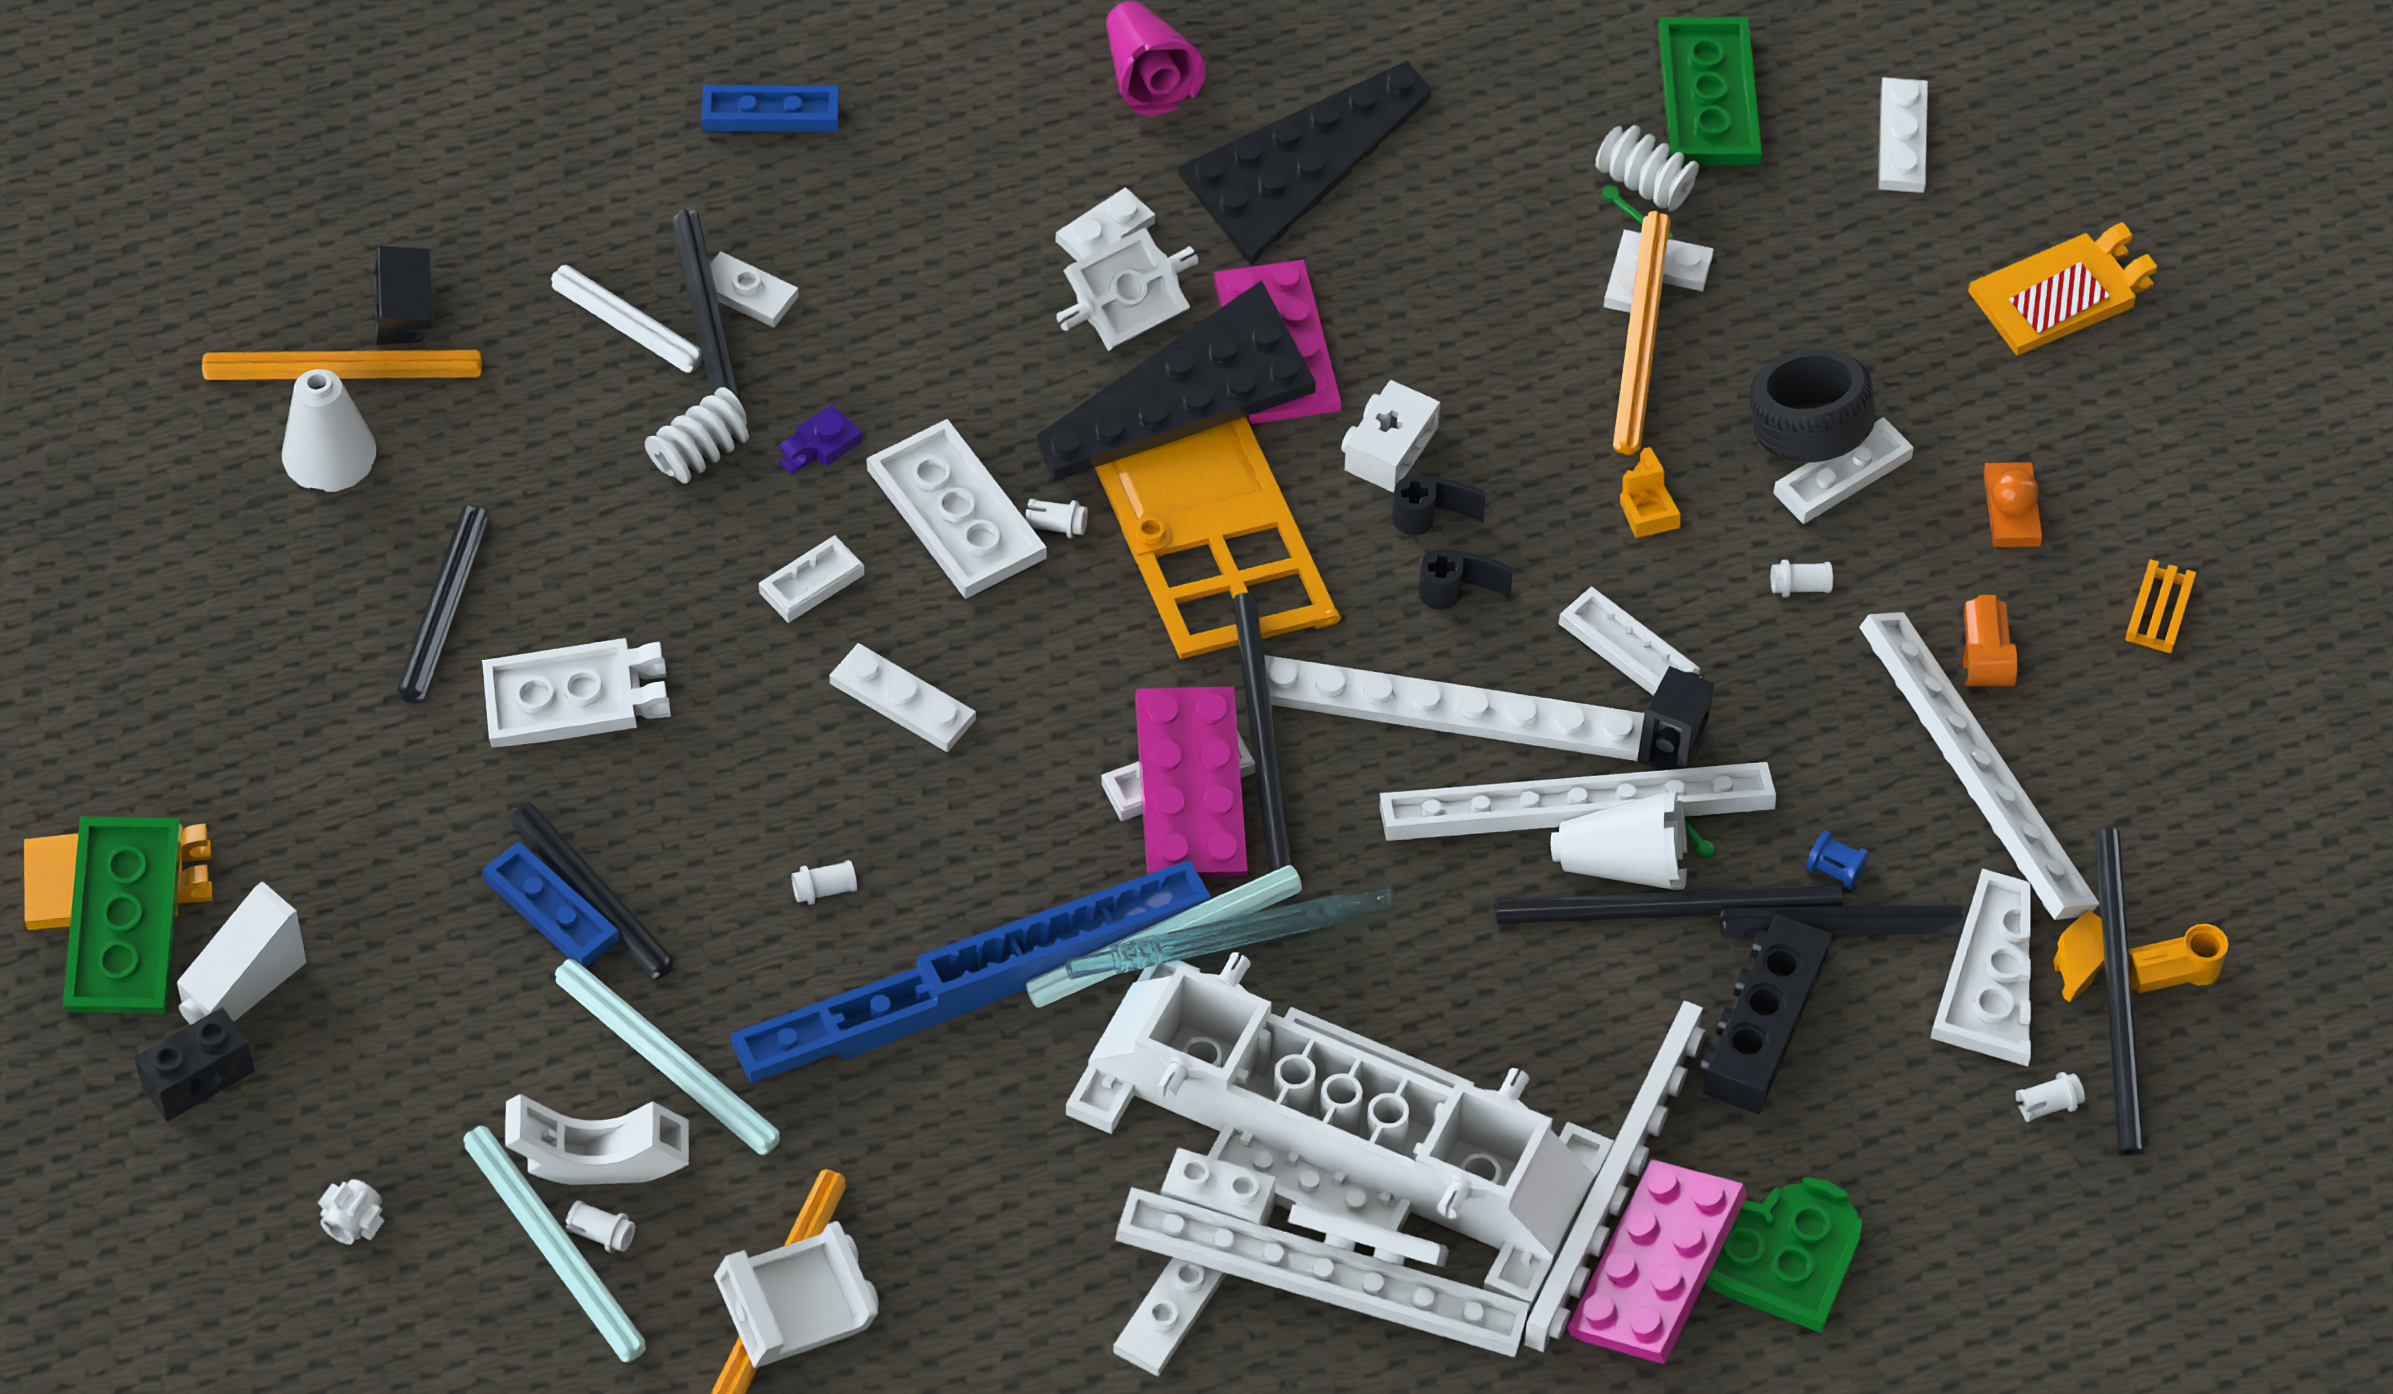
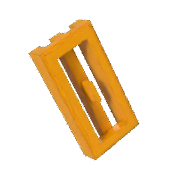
M2150 559L2125 641L2172 653L2196 572L2187 570L2185 575L2176 573L2178 567L2169 564L2167 570L2158 568V561ZM2154 578L2163 580L2147 634L2137 633ZM2173 583L2182 585L2166 639H2158L2156 636Z

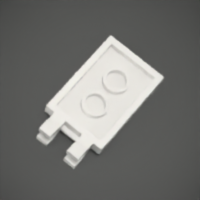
M626 638L482 660L491 747L548 742L637 728L636 716L638 715L647 719L671 717L665 682H654L644 687H640L639 677L643 680L667 677L660 642L629 649Z

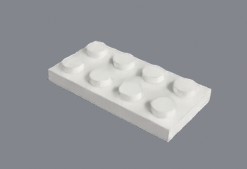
M948 419L867 458L868 472L965 599L1047 558L1045 544Z

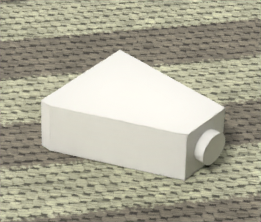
M263 881L251 891L177 981L182 1002L179 1005V1009L190 1024L197 1022L221 1007L224 1008L234 1022L307 963L296 910Z

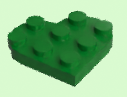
M1809 1177L1802 1178L1801 1184L1787 1185L1781 1190L1776 1187L1771 1191L1763 1204L1745 1200L1705 1284L1725 1297L1822 1333L1857 1252L1862 1227L1861 1218L1858 1219L1857 1211L1849 1203V1195L1846 1191L1829 1181Z

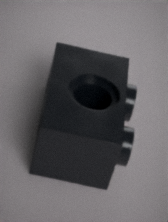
M1671 666L1668 667L1646 709L1640 763L1660 771L1691 767L1707 736L1715 683L1703 679L1696 673L1684 672Z
M223 1007L134 1057L141 1087L167 1122L255 1072L249 1042Z

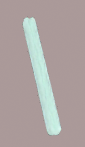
M1287 865L1028 980L1026 983L1028 995L1036 1007L1050 1004L1149 960L1155 950L1161 953L1167 952L1299 893L1302 890L1300 877L1293 866Z
M567 959L557 968L555 976L558 985L757 1153L766 1155L779 1144V1131L579 962L574 959Z
M478 1126L473 1131H469L464 1136L466 1150L619 1358L624 1362H630L636 1357L641 1356L646 1351L644 1338L490 1130L485 1126Z

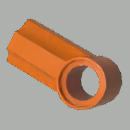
M1979 595L1976 599L1965 602L1964 607L1966 644L1963 653V668H1968V678L1964 684L1965 686L2014 687L2017 677V651L2015 644H2010L2006 602L1997 599L1996 595Z

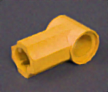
M2197 924L2190 927L2184 937L2129 949L2132 990H2136L2140 994L2188 982L2198 986L2215 982L2220 976L2228 949L2226 935L2216 926ZM2197 954L2204 955V956H2206V957H2208V958H2204V957L2198 956Z

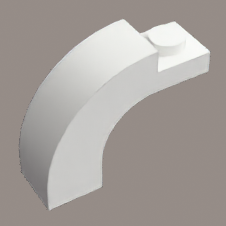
M520 1094L506 1101L505 1146L528 1157L529 1173L550 1181L568 1185L640 1183L666 1176L689 1164V1120L653 1101L618 1118L596 1121L580 1120L561 1115Z

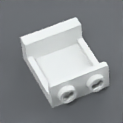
M838 1221L827 1224L824 1231L818 1236L750 1258L747 1257L745 1250L727 1255L714 1274L754 1368L868 1329L878 1314L879 1302L876 1290L870 1281L864 1280L857 1264L858 1252L856 1245L848 1234H844Z

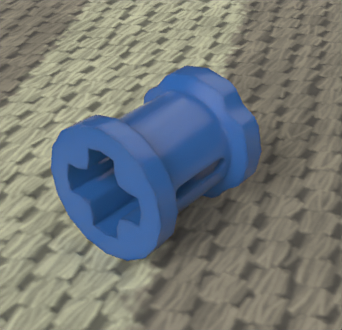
M1824 830L1810 852L1806 869L1811 872H1815L1818 869L1843 881V887L1851 891L1867 864L1870 851L1861 848L1859 851L1832 839V833Z

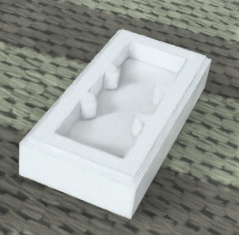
M721 251L710 263L718 301L773 328L799 297L797 287Z
M834 535L759 583V593L787 623H790L864 575V564Z

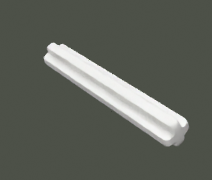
M562 265L552 275L553 289L686 373H692L701 365L703 358L700 348L570 266Z

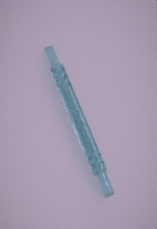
M1389 888L1349 897L1340 893L1112 944L1109 951L1066 960V972L1071 980L1111 970L1121 974L1349 922L1351 916L1392 907L1394 904L1393 894Z

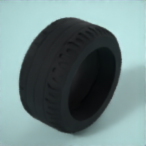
M1805 349L1785 354L1760 370L1750 387L1749 401L1756 438L1766 450L1781 458L1806 463L1835 459L1849 453L1862 444L1873 430L1876 411L1871 377L1864 365L1844 353L1829 349ZM1811 402L1831 403L1826 406L1812 409L1793 408L1795 406Z

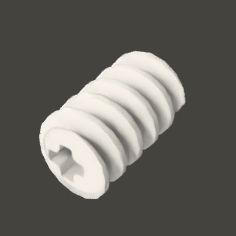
M1621 126L1615 127L1604 139L1598 151L1596 168L1602 173L1610 172V176L1615 181H1624L1626 187L1630 190L1637 191L1639 189V193L1643 198L1650 200L1654 198V203L1659 208L1666 209L1668 207V210L1671 212L1678 209L1694 186L1699 164L1696 161H1691L1682 169L1684 155L1681 152H1676L1667 160L1670 150L1668 144L1662 143L1652 151L1655 143L1653 135L1648 134L1638 142L1641 131L1638 126H1631L1625 133L1622 132Z
M725 387L718 388L714 396L703 398L700 406L690 407L685 416H677L672 421L671 426H663L658 430L656 436L647 437L645 449L651 460L663 473L675 476L682 483H688L691 480V474L687 466L696 473H702L706 468L702 456L711 463L719 461L720 454L716 446L725 453H731L735 448L731 436L740 443L748 441L749 435L745 427L747 424L745 410L738 398Z

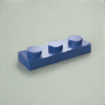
M703 85L702 131H838V85Z
M520 841L482 869L483 881L569 959L576 960L583 967L589 966L620 941L618 929Z

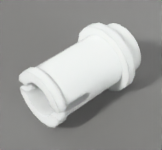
M1036 499L1029 500L1028 508H1031V510L1026 509L1025 520L1032 529L1066 533L1068 538L1072 539L1075 534H1084L1088 511L1087 507L1079 506L1078 501L1073 500L1068 505L1037 501Z
M1781 560L1780 564L1772 565L1771 567L1772 592L1782 593V597H1789L1792 592L1830 593L1832 591L1833 572L1830 562L1822 564H1789L1788 560Z
M850 860L808 870L807 866L800 867V872L792 873L791 875L797 902L807 901L808 905L814 904L815 898L847 891H857L855 871Z
M2065 1072L2058 1073L2056 1080L2016 1091V1101L2024 1102V1104L2019 1105V1108L2026 1122L2068 1108L2069 1112L2075 1111L2077 1104L2083 1103L2085 1100L2083 1087L2077 1075H2067Z
M582 1201L574 1203L566 1219V1223H568L565 1227L567 1232L575 1233L604 1244L605 1250L610 1253H614L615 1250L626 1251L635 1234V1223L629 1221L627 1214L619 1213L615 1216L586 1205Z

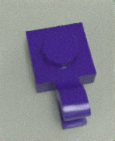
M830 405L797 426L796 436L786 439L779 446V449L787 456L780 460L779 464L791 475L816 458L827 466L861 443L862 432L833 405Z

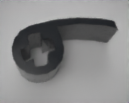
M1430 476L1405 477L1399 480L1394 488L1393 525L1404 534H1423L1433 525L1435 508L1454 511L1483 523L1485 492L1455 480Z
M1433 550L1426 554L1421 561L1418 587L1419 597L1430 608L1438 610L1448 609L1459 601L1463 582L1484 587L1510 599L1513 570L1502 562L1482 555L1454 550Z

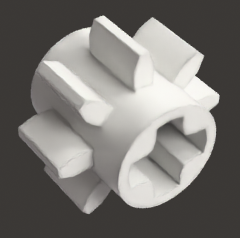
M350 1180L348 1184L343 1182L340 1187L331 1184L318 1202L324 1208L320 1213L323 1217L321 1226L331 1237L345 1244H352L355 1239L359 1240L361 1236L371 1240L384 1222L379 1216L382 1208L379 1207L382 1203L381 1197L369 1185L358 1180Z

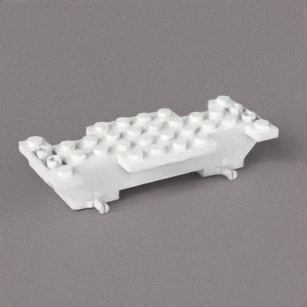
M1156 950L1154 951L1137 982L1131 985L1090 1056L1087 1069L1066 1103L1067 1116L1112 1134L1132 1097L1135 1095L1220 1131L1207 1157L1276 1177L1274 1203L1291 1210L1293 1204L1300 1203L1400 1232L1409 1213L1412 1212L1500 1249V1252L1484 1281L1483 1290L1530 1303L1528 1311L1531 1312L1614 1145L1613 1140L1570 1122L1566 1123L1560 1137H1558L1551 1130V1118L1528 1109L1518 1100L1524 1087L1529 1082V1077L1525 1072L1521 1071L1517 1078L1518 1069L1516 1068L1509 1070L1500 1091L1483 1090L1474 1087V1083L1293 1007H1290L1285 1018L1272 1014L1270 1001L1248 993L1239 984L1250 966V961L1242 955L1239 960V953H1232L1222 973L1216 975L1200 973V969Z

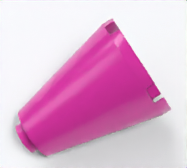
M1126 1L1112 9L1107 17L1106 27L1118 90L1124 102L1139 115L1155 116L1180 109V107L1172 103L1183 101L1189 95L1193 99L1199 92L1205 79V63L1199 50L1138 1Z

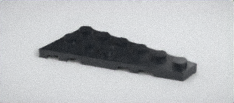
M1408 60L1179 166V176L1248 263L1252 265L1261 257L1262 252L1275 240L1278 241L1288 232V228L1304 213H1308L1352 172V168L1365 156L1369 157L1378 148L1379 143L1394 129L1398 130L1431 99L1432 89Z
M1261 280L1037 434V447L1054 481L1316 393V381Z

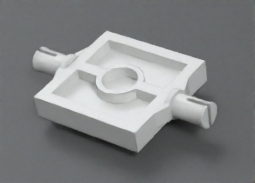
M1146 227L1069 265L1064 270V273L1077 294L1078 304L1056 314L1058 323L1064 321L1060 326L1064 331H1067L1069 328L1088 320L1096 328L1107 350L1110 351L1181 315L1190 306L1179 288L1177 274L1198 264L1197 255L1190 257L1195 251L1191 247H1186V249L1167 258L1156 247Z

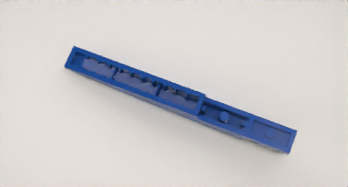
M1190 860L919 955L917 956V968L731 1033V1046L750 1084L840 1052L843 1060H846L1026 990L1028 980L1211 900V896Z

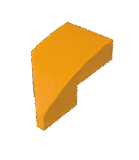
M1644 448L1640 453V462L1633 471L1628 470L1623 476V492L1620 495L1621 506L1635 538L1680 528V512L1664 486V469L1652 448Z
M2087 910L2061 934L2057 943L2059 949L2053 960L2054 970L2062 974L2065 983L2062 994L2068 1002H2072L2083 993L2093 982L2097 972L2105 966L2101 918L2090 910Z

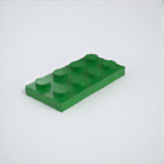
M1748 17L1659 18L1658 37L1667 140L1670 147L1669 159L1676 152H1681L1684 155L1682 166H1686L1691 161H1696L1699 166L1760 165L1762 152Z
M80 816L63 1007L66 1012L167 1014L183 828L180 818Z

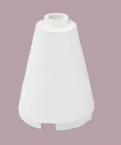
M325 369L308 371L297 379L294 386L282 448L283 465L289 477L300 486L308 489L311 487L324 489L325 492H336L354 486L365 478L372 468L377 448L375 439L340 378L335 373Z
M1678 790L1662 792L1561 822L1559 832L1551 833L1553 862H1561L1562 869L1566 872L1672 890L1684 889L1687 868L1678 870L1677 860H1682L1683 853H1687V839L1682 800H1677L1679 796Z

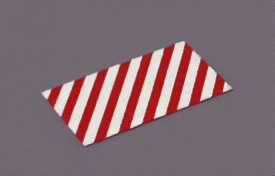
M2079 262L2009 298V300L2034 330L2040 333L2104 300L2110 295L2085 266Z

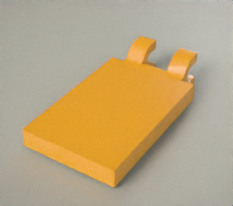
M2121 222L2109 228L2095 242L2085 233L1969 283L1968 292L2016 356L2134 308L2136 299L2134 294L2154 286L2149 275L2156 273L2158 266L2146 254L2132 261L2125 270L2121 268L2116 260L2129 255V251L2124 243L2131 241L2133 236L2127 226ZM2081 262L2110 296L2037 333L2010 302L2009 298Z
M206 824L192 825L182 829L175 916H178V904L213 901L212 881H209L207 865L189 867L182 872V862L211 859V841L207 840ZM78 833L24 839L25 924L27 930L70 926Z

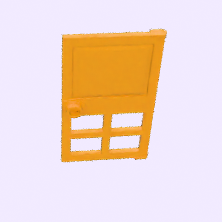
M1246 416L1095 467L1120 523L1125 539L1140 568L1180 660L1239 645L1236 624L1193 635L1189 634L1176 604L1230 591L1232 598H1234L1238 594L1248 593L1247 586L1299 574L1313 605L1261 617L1262 639L1315 626V629L1337 624L1341 620L1338 610L1335 609ZM1277 527L1291 558L1238 571L1225 540ZM1208 544L1222 575L1169 588L1156 558Z

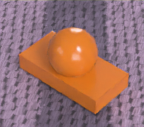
M2032 462L1985 463L1983 473L1993 547H2040L2042 532L2037 503L2039 486L2034 478Z

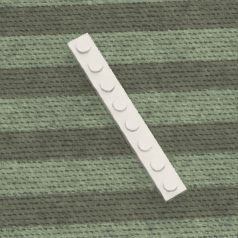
M1905 613L1869 614L1859 628L1871 644L1875 654L1879 656L1895 680L1896 686L1903 692L1919 716L1920 722L1927 728L1943 752L1944 758L1951 764L1967 788L1970 797L1977 803L1991 824L1994 833L2001 839L2015 860L2018 869L2030 882L2041 899L2044 908L2051 914L2054 920L2077 918L2087 910L2093 912L2099 905L2098 900Z
M1265 655L1271 705L1627 760H1638L1645 713Z
M1760 762L1380 793V812L1386 841L1555 828L1560 827V823L1662 792L1676 790L1679 792L1677 800H1682L1684 817L1775 809L1776 793L1768 763Z
M1687 1001L1683 1002L1527 1321L1524 1345L1544 1352L1551 1337L1558 1340L1561 1338L1570 1317V1310L1565 1309L1570 1296L1581 1297L1590 1275V1269L1585 1268V1265L1590 1255L1600 1257L1610 1234V1228L1605 1227V1224L1610 1214L1619 1217L1622 1213L1630 1188L1624 1185L1630 1174L1637 1177L1640 1175L1649 1153V1148L1645 1147L1644 1144L1649 1134L1658 1137L1664 1126L1668 1108L1663 1107L1667 1096L1668 1094L1674 1097L1679 1095L1687 1075V1069L1682 1067L1687 1055L1696 1058L1703 1045L1706 1030L1700 1028L1702 1007Z
M1131 1187L1116 1234V1241L1512 1357L1516 1355L1530 1303Z

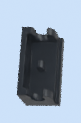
M378 246L374 268L376 345L423 342L422 333H407L404 330L409 328L416 330L431 329L432 308L429 249Z

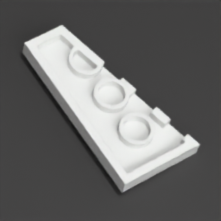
M1982 869L1933 1025L1931 1039L2028 1066L2031 1057V1041L2029 1040V1024L2031 1020V1001H2029V980L2031 976V962L2029 959L2030 882Z

